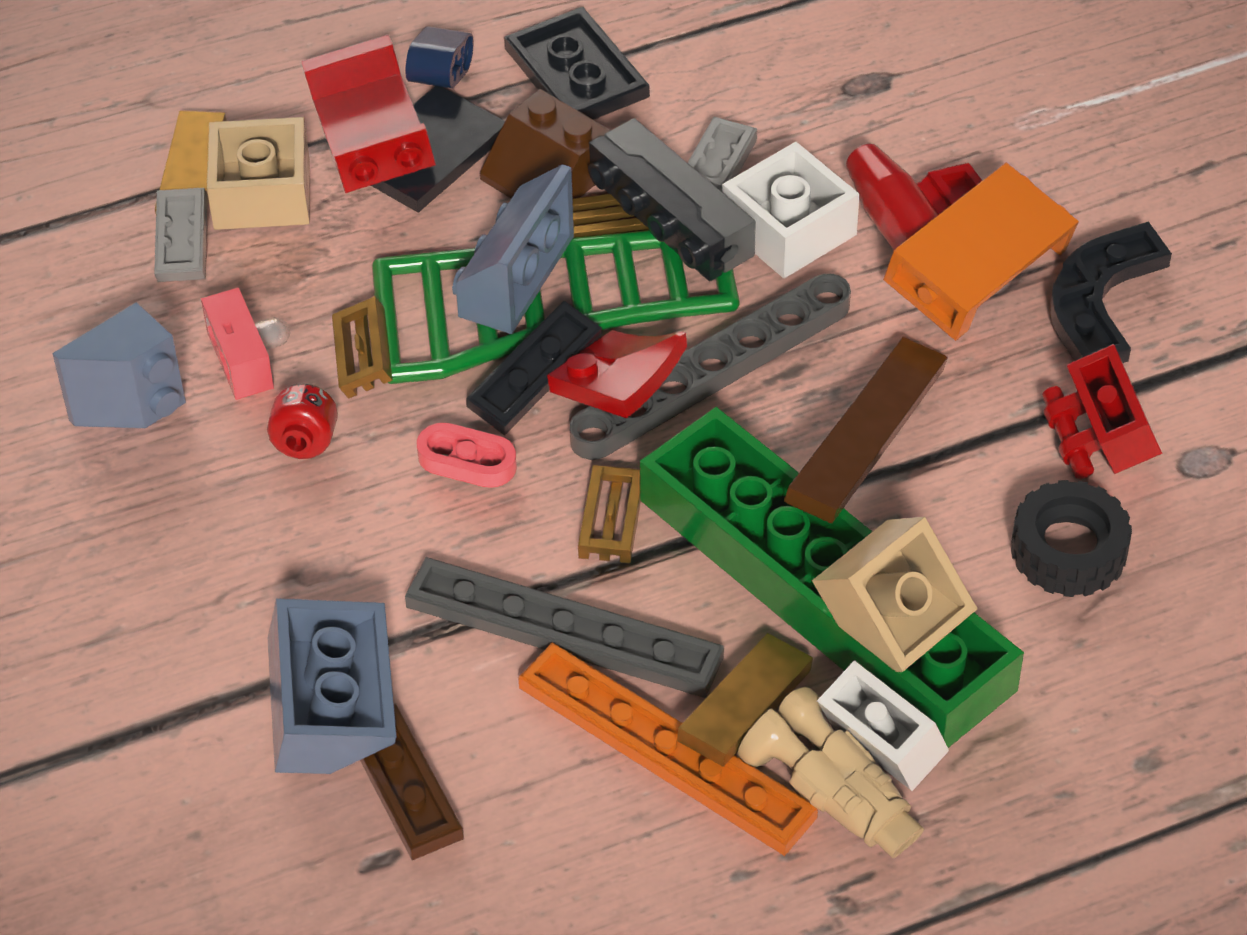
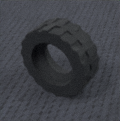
M1059 480L1058 483L1043 484L1035 492L1032 490L1026 495L1025 501L1023 503L1020 502L1014 520L1011 554L1012 558L1016 559L1017 569L1028 577L1027 581L1034 586L1038 585L1044 588V591L1054 594V592L1064 594L1065 597H1074V595L1081 594L1088 596L1093 595L1097 590L1101 589L1103 591L1110 587L1111 582L1114 579L1117 581L1122 574L1123 566L1125 567L1132 535V525H1129L1130 516L1127 510H1123L1121 507V502L1115 496L1112 497L1107 494V490L1099 486L1097 488L1088 485V482L1078 481L1077 483ZM1063 522L1076 523L1095 532L1097 545L1091 552L1085 554L1064 553L1047 544L1045 532L1052 524Z

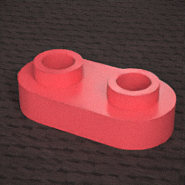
M436 423L426 427L417 438L418 461L426 471L432 474L492 488L508 483L516 473V450L513 444L504 437L451 423Z

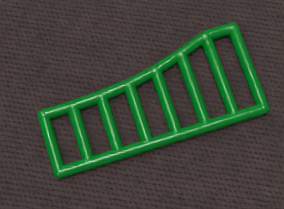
M650 230L573 238L561 256L566 261L573 307L600 326L602 330L659 320L734 312L740 305L733 269L726 273L723 272L721 276L715 279L718 294L690 297L682 259L664 241H658ZM475 248L375 259L372 263L374 295L385 309L393 380L388 383L400 384L444 379L489 361L510 355L545 320L541 289L525 313L527 329L498 338L497 329L476 323L479 345L450 356L440 271L466 267L474 256ZM661 248L670 299L641 303L632 251ZM613 253L622 306L593 311L584 256ZM421 273L431 360L401 363L392 276Z

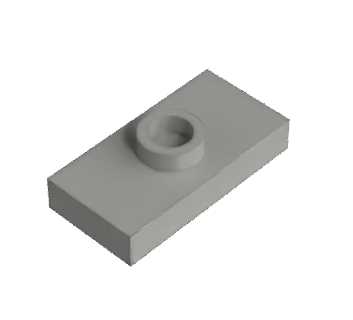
M713 117L688 164L722 192V184L736 177L742 169L757 141V128Z
M205 188L157 190L154 268L157 282L206 279L207 194Z

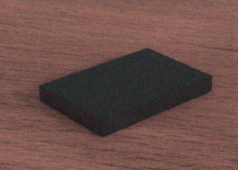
M584 7L577 8L504 37L505 50L538 90L541 89L593 120L650 97V85Z
M435 86L413 105L420 124L424 123L436 165L371 185L418 213L492 149L505 123L499 117L439 86Z

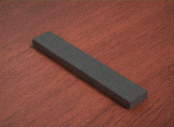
M428 557L423 561L405 595L406 608L544 650L553 642L584 662L703 698L707 697L724 658L723 645Z

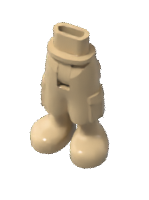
M802 687L792 691L782 701L778 713L772 708L769 709L751 727L738 748V756L746 764L753 767L764 765L773 758L782 761L793 770L790 784L812 806L822 812H827L850 832L864 839V842L869 847L878 844L892 858L897 857L912 845L924 831V828L908 814L911 805L902 798L895 785L891 782L892 779L876 764L870 752L848 730L844 732L840 729L834 732L822 715V709L817 702L820 696L809 687ZM805 736L820 751H810L797 737Z

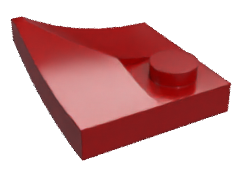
M611 330L547 375L550 393L623 418H628L658 390L670 375L687 348L686 332L678 331L661 336H638Z

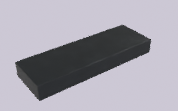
M563 301L466 398V407L505 436L549 391L547 375L564 364L570 357L577 355L600 339L602 328L566 301Z

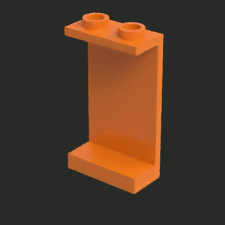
M1006 162L893 251L883 280L956 341L969 330L978 307L1051 248L1057 254H1063L1067 250L1079 221L1069 214L1063 206L1057 204L1037 188L1026 176L1021 175Z

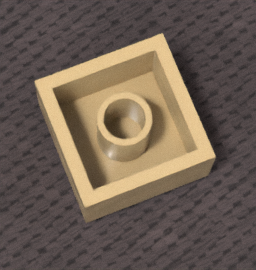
M304 117L209 122L207 193L214 230L309 224L310 157Z

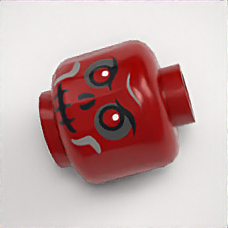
M293 384L283 389L275 398L268 420L267 432L270 442L278 451L288 457L312 459L321 455L331 444L338 412L335 401L321 388L309 384Z

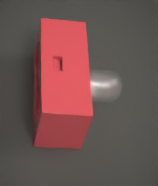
M239 287L201 298L208 336L235 399L238 400L274 389L267 350L282 346L288 341L290 328L287 322L281 318L272 317L254 323Z

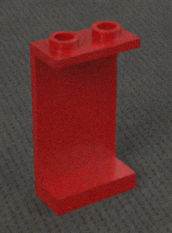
M389 34L301 61L310 94L345 193L436 165L424 123L420 124L408 94Z

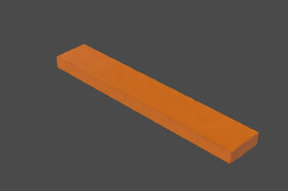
M553 642L518 677L519 689L783 856L791 850L818 818V809L811 805L808 800L755 767L746 764L734 755L722 767L678 742V728L682 725V722Z

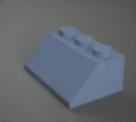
M560 165L519 186L509 203L504 202L501 205L494 226L488 235L483 234L479 238L474 256L468 265L461 267L455 275L452 291L457 296L458 317L509 334L513 333L574 237L571 167Z
M276 598L268 634L275 773L331 774L395 744L396 727L385 603Z

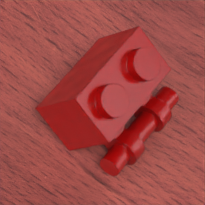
M1114 344L1067 364L1077 389L1076 392L1064 396L1060 387L1052 386L1042 393L1046 405L1044 416L1049 427L1057 431L1061 441L1058 449L1062 460L1066 465L1071 466L1076 478L1083 479L1093 474L1094 467L1090 457L1093 452L1100 449L1103 450L1114 474L1162 454ZM1087 413L1092 427L1079 432L1075 421L1078 416Z

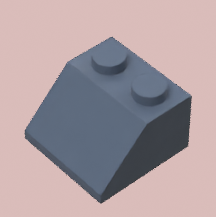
M137 302L52 353L68 419L74 426L147 428L159 419L169 416L178 407L186 403L173 335Z

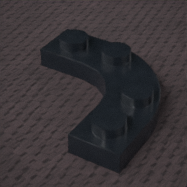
M1149 221L1097 237L1077 248L1063 262L1062 270L1053 284L1051 318L1057 335L1074 361L1113 344L1122 362L1129 361L1131 347L1108 315L1102 299L1112 287L1126 280L1170 266L1172 253Z

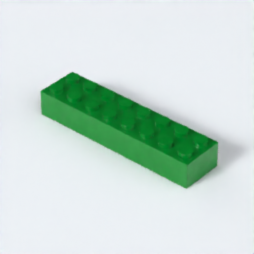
M713 408L640 460V501L843 671L855 660L935 722L948 748L1018 691L1024 652L974 612L903 672L893 670L842 630L836 623L812 580L873 531L844 508L833 523H828L784 502L787 489L799 472L719 408Z

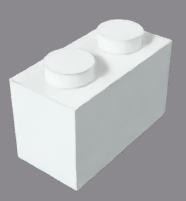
M855 660L817 700L834 730L841 729L844 732L848 730L870 752L879 766L911 791L915 789L949 751L935 722Z

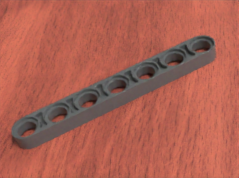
M818 275L686 350L670 375L663 382L665 384L676 381L685 385L686 389L678 394H670L664 392L659 387L642 405L646 412L641 416L623 418L591 406L578 412L570 422L572 450L576 455L584 459L597 460L604 458L838 322L848 314L850 309L851 289L849 283L839 275ZM830 292L838 295L841 299L838 302L827 304L817 300L816 296L821 293ZM786 314H793L802 318L803 321L800 324L788 326L779 322L778 318ZM754 336L762 339L765 343L757 348H748L741 345L739 341L742 338ZM707 359H718L724 362L726 366L717 371H710L702 368L700 364ZM588 428H598L606 433L602 439L597 441L585 440L579 434Z

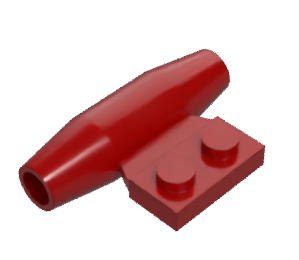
M875 144L859 146L849 155L846 161V168L856 191L860 194L859 198L866 213L893 251L983 181L970 163L930 171L925 178L916 183L912 176Z

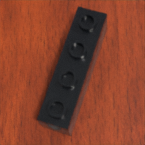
M635 118L605 133L604 136L589 142L590 164L588 172L592 182L599 189H604L611 194L627 214L634 215L647 226L658 241H664L672 248L687 267L696 269L710 282L721 276L723 272L726 273L755 256L756 221Z

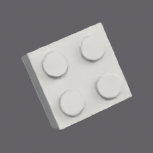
M797 142L792 143L722 184V193L756 221L755 254L783 279L857 235L860 194Z

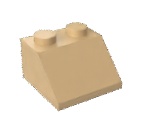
M925 517L885 521L812 580L838 626L896 672L905 671L977 610L975 603Z

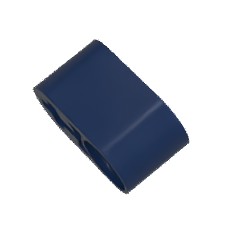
M426 26L410 44L405 67L407 81L453 89L470 68L474 47L472 33Z

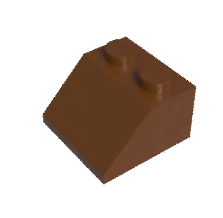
M539 89L508 114L480 171V180L512 198L519 186L560 165H566L571 167L572 199L580 198L595 186L588 172L590 164L589 142L604 136L605 133L611 130Z

